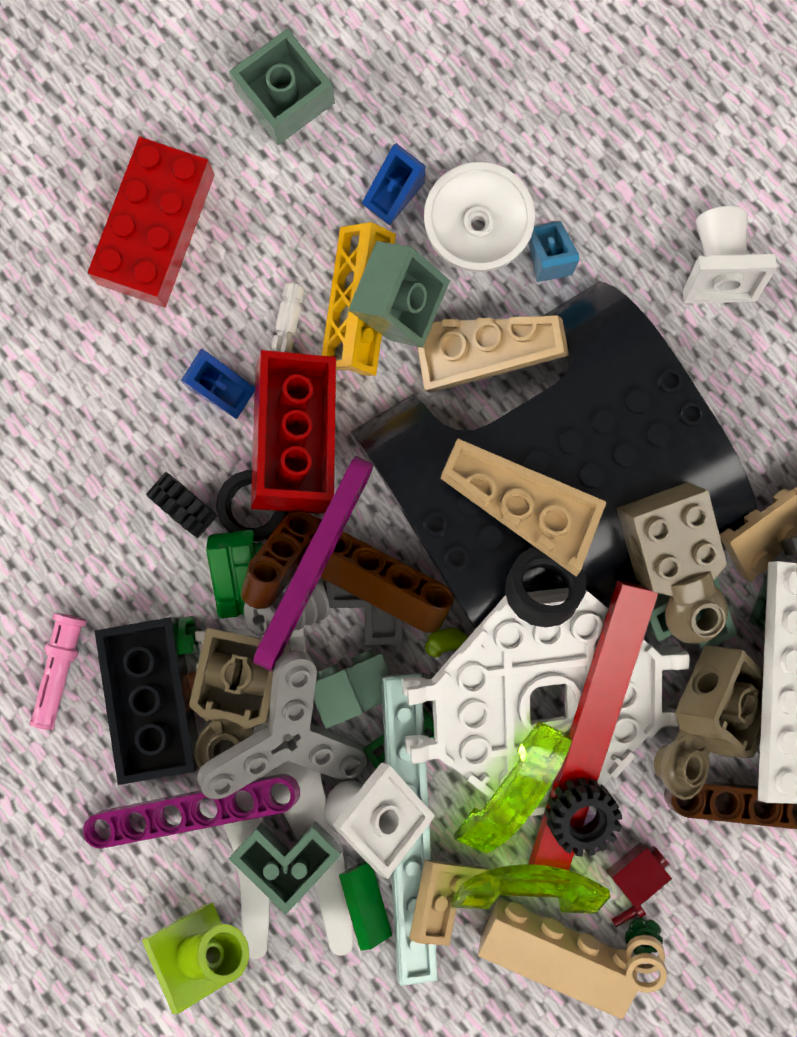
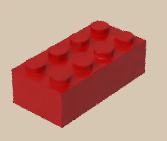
M140 136L138 137L87 272L97 285L166 308L215 176L209 160Z
M268 350L260 351L255 368L251 509L288 512L297 510L307 513L325 514L334 496L336 357Z

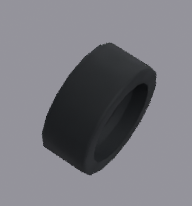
M245 470L235 473L223 483L217 495L216 511L220 523L230 534L236 531L252 530L255 534V541L260 542L271 536L289 512L274 511L271 519L265 525L257 528H248L239 524L233 517L231 504L238 490L252 484V470Z
M531 547L521 553L512 565L506 578L505 595L510 608L520 619L530 625L548 628L561 625L573 616L586 594L587 580L583 568L576 577L539 549ZM534 568H545L560 575L566 582L569 590L565 602L560 605L550 606L540 604L532 599L522 585L523 576L526 571Z

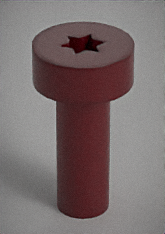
M633 905L611 920L617 928L633 917L639 915L641 918L646 913L642 906L636 909Z

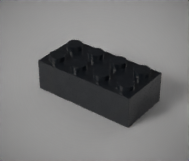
M169 617L94 630L118 785L191 773L199 769L195 760V743L198 735L194 711L189 706L191 690L188 681L185 654L179 655L177 628L179 618Z

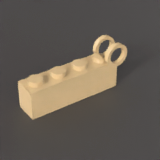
M498 898L480 937L479 957L622 1020L638 991L644 993L655 992L664 986L667 979L666 966L664 964V947L659 940L652 936H636L627 943L625 950L615 949L599 942L597 938L590 934L576 932L563 926L556 919L544 918L528 911L517 902H508L501 898ZM639 945H650L657 950L658 957L649 953H641L632 957V951ZM658 970L660 971L659 977L653 982L644 983L637 980V972L650 974Z

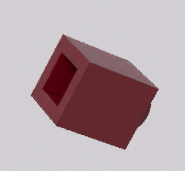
M641 842L606 870L636 909L672 880L671 876L664 869L669 865L665 857L655 846L648 849Z

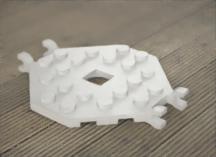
M568 588L527 592V594L540 604L554 606L565 602L569 590ZM586 590L584 598L570 619L561 625L544 628L530 625L520 619L510 608L505 595L432 679L427 680L422 677L402 678V691L404 696H407L409 705L433 701L434 738L424 735L405 736L406 752L410 754L412 764L426 762L431 759H440L446 765L453 767L465 776L468 782L485 795L491 796L504 806L505 810L515 818L543 815L608 608ZM643 640L598 779L599 785L602 784L604 786L611 777L616 779L636 757L633 752L647 737L652 739L662 727H679L675 714L679 702L677 700H669L662 703V670L689 669V653L686 651L680 652V646L677 643L664 645L660 650L656 651ZM565 684V716L530 721L531 692L537 687Z

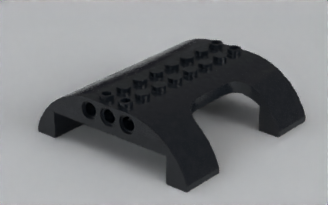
M597 282L543 315H558L563 320L569 353L566 373L553 386L492 423L475 430L451 428L440 422L425 404L412 394L351 431L353 438L368 462L374 464L377 473L446 585L453 593L454 598L474 630L505 596L506 578L518 556L534 546L441 479L457 438L606 501L582 568L587 580L586 590L607 608H609L617 580L636 585L641 584L635 578L616 508L690 482L709 491L719 534L728 528L736 531L745 524L743 517L755 509L758 510L748 476L736 451L666 340L640 308L624 293L606 282ZM545 568L529 569L522 580V585L526 592L568 588L560 575Z

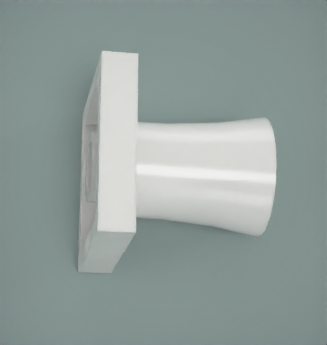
M722 206L702 213L696 219L695 224L702 243L704 256H698L683 288L684 304L756 302L777 269L776 255H747L748 212L745 209L736 206Z
M384 763L377 767L364 785L353 780L337 784L330 791L324 808L325 818L330 828L340 833L378 875L387 879L435 817L390 765Z

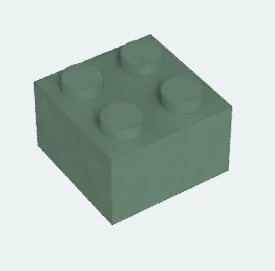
M288 28L229 71L234 91L277 145H280L335 104L333 84Z
M376 241L348 310L386 339L423 348L450 280L411 246Z

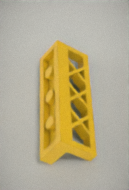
M373 222L340 227L322 348V356L334 357L335 349L342 342L344 344L342 360H336V371L350 370L364 376H376L382 335L350 311H348V318L341 325L340 315L346 306L349 308L376 241L395 244L396 234ZM359 236L358 246L351 254V238ZM353 270V282L346 289V277Z

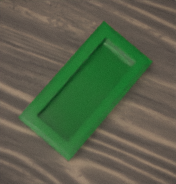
M362 862L339 874L360 951L371 950L392 936L374 869L367 862Z

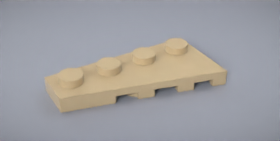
M797 487L793 490L782 489L773 496V504L762 512L756 509L743 517L745 524L736 531L728 528L720 534V538L739 574L749 582H752L760 573L765 572L768 569V562H772L783 551L780 541L797 536Z

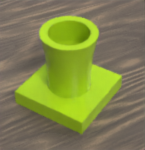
M213 902L197 908L142 939L172 1014L181 1013L226 984L237 980L243 975L249 961V946L246 937L235 926L222 924Z

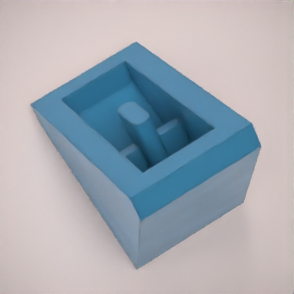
M557 221L534 226L528 244L536 281L542 282L572 276L579 262V253L562 222Z

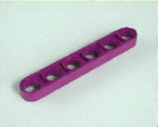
M358 456L352 459L256 650L253 659L254 664L273 671L276 661L282 656L369 480L374 466L373 463Z
M287 774L258 778L225 798L212 799L217 806V814L214 818H208L200 811V801L202 798H208L203 794L202 790L106 809L90 816L85 821L83 836L90 846L103 849L280 814L288 811L298 802L300 787L298 782ZM282 783L289 788L290 800L288 803H278L273 799L271 790L274 784ZM238 791H246L252 795L254 805L251 810L244 811L237 806L235 796ZM167 805H173L180 810L181 822L179 825H172L165 819L164 810ZM132 812L140 813L145 818L146 827L143 832H137L131 827L129 818ZM98 819H102L109 824L111 834L108 839H103L96 834L95 823Z

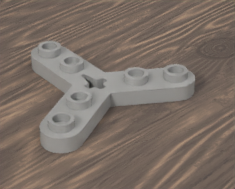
M298 650L290 651L276 661L272 677L268 726L207 761L200 768L197 779L206 797L211 799L225 798L286 761L339 780L353 779L365 769L367 757L360 744L311 724L317 672L314 663L307 653ZM289 733L293 738L286 742L283 736Z

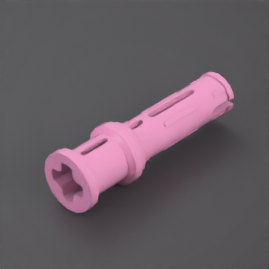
M54 613L52 617L55 620L50 643H46L44 648L45 654L48 655L46 667L29 724L45 730H54L71 661H75V658L78 657L79 651L76 647L80 631L87 623L86 619L63 613Z

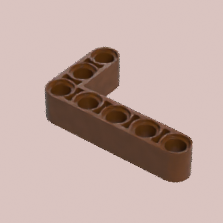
M297 510L285 516L248 565L241 589V598L247 605L256 609H265L274 604L293 578L321 519L310 513ZM344 531L321 575V578L426 633L436 632L442 627L454 602L453 593L444 584Z
M706 781L700 792L685 807L678 806L677 797L671 794L667 787L664 791V800L667 806L674 812L687 818L797 829V819H794L792 815V809L795 804L767 803L764 813L760 815L755 814L753 806L758 799V786ZM723 792H727L730 798L729 805L726 809L717 811L715 807L716 797Z

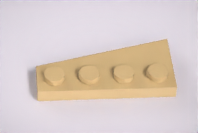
M558 315L510 317V319H442V321L433 322L423 348L417 347L424 391L429 393L569 356L563 320Z
M457 438L441 479L577 577L581 572L606 501Z

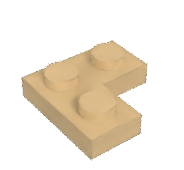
M424 860L409 939L420 944L449 946L457 906L488 909L495 870L482 866Z

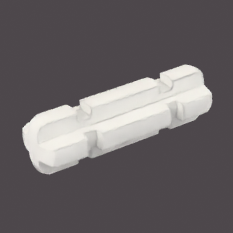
M286 283L284 285L282 293L284 302L280 303L275 327L277 335H274L271 346L273 351L292 353L294 343L292 336L296 334L301 309L299 303H302L304 295L303 286L299 284Z

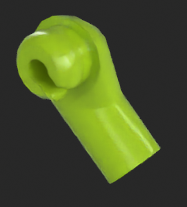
M458 628L438 630L428 636V641H426L424 648L429 656L438 658L443 652L458 650L469 636Z

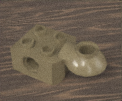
M687 482L616 508L636 580L655 593L670 595L665 610L666 625L671 634L678 640L690 644L704 643L716 637L725 626L728 608L722 591L714 585L713 581L727 566L709 491ZM705 608L703 617L696 621L697 614Z
M206 627L189 706L201 718L211 721L200 732L195 743V760L199 770L207 761L221 754L220 746L224 740H229L236 745L253 735L254 727L268 723L273 671L253 663L254 655L262 640L260 638ZM289 644L286 645L282 655L289 652Z
M704 646L675 711L680 728L673 742L662 746L656 753L654 759L656 775L662 779L671 794L682 800L692 799L705 784L709 771L710 753L729 757L753 758L759 746L761 737L763 670L744 650Z

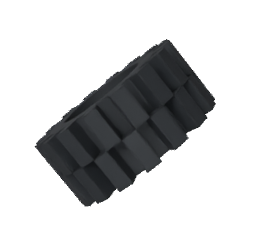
M165 472L146 493L147 497L160 507L161 510L196 538H199L218 516L168 472Z
M578 778V785L576 786L572 780L566 781L567 789L563 791L558 786L554 790L558 796L557 799L550 796L547 801L550 808H545V816L548 819L546 823L558 844L569 854L573 850L576 856L583 857V851L585 850L589 856L596 855L595 847H599L603 852L607 849L604 843L607 839L612 843L617 839L613 830L621 831L622 825L618 820H622V813L618 809V804L602 784L599 785L596 780L590 779L588 784L585 778ZM588 806L596 808L595 817L585 826L572 827L570 825L572 816L579 809Z

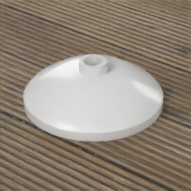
M488 162L466 163L446 172L431 188L424 208L425 231L433 249L449 264L470 272L493 271L514 261L530 241L535 224L534 203L525 184L508 169ZM475 220H480L484 223V228L475 230L471 223Z

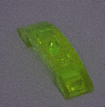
M538 720L517 749L519 761L482 810L473 808L454 834V839L485 854L495 850L510 839L535 811L552 785L572 742L571 737Z
M519 864L494 868L471 877L462 883L453 896L451 907L489 909L499 895L558 898L560 911L563 913L596 914L611 898V895L606 887L575 872L551 866Z

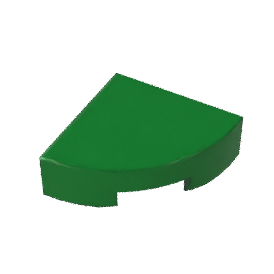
M193 616L179 618L177 628L179 655L198 653L199 651L198 642L195 641V632L197 631L196 618Z

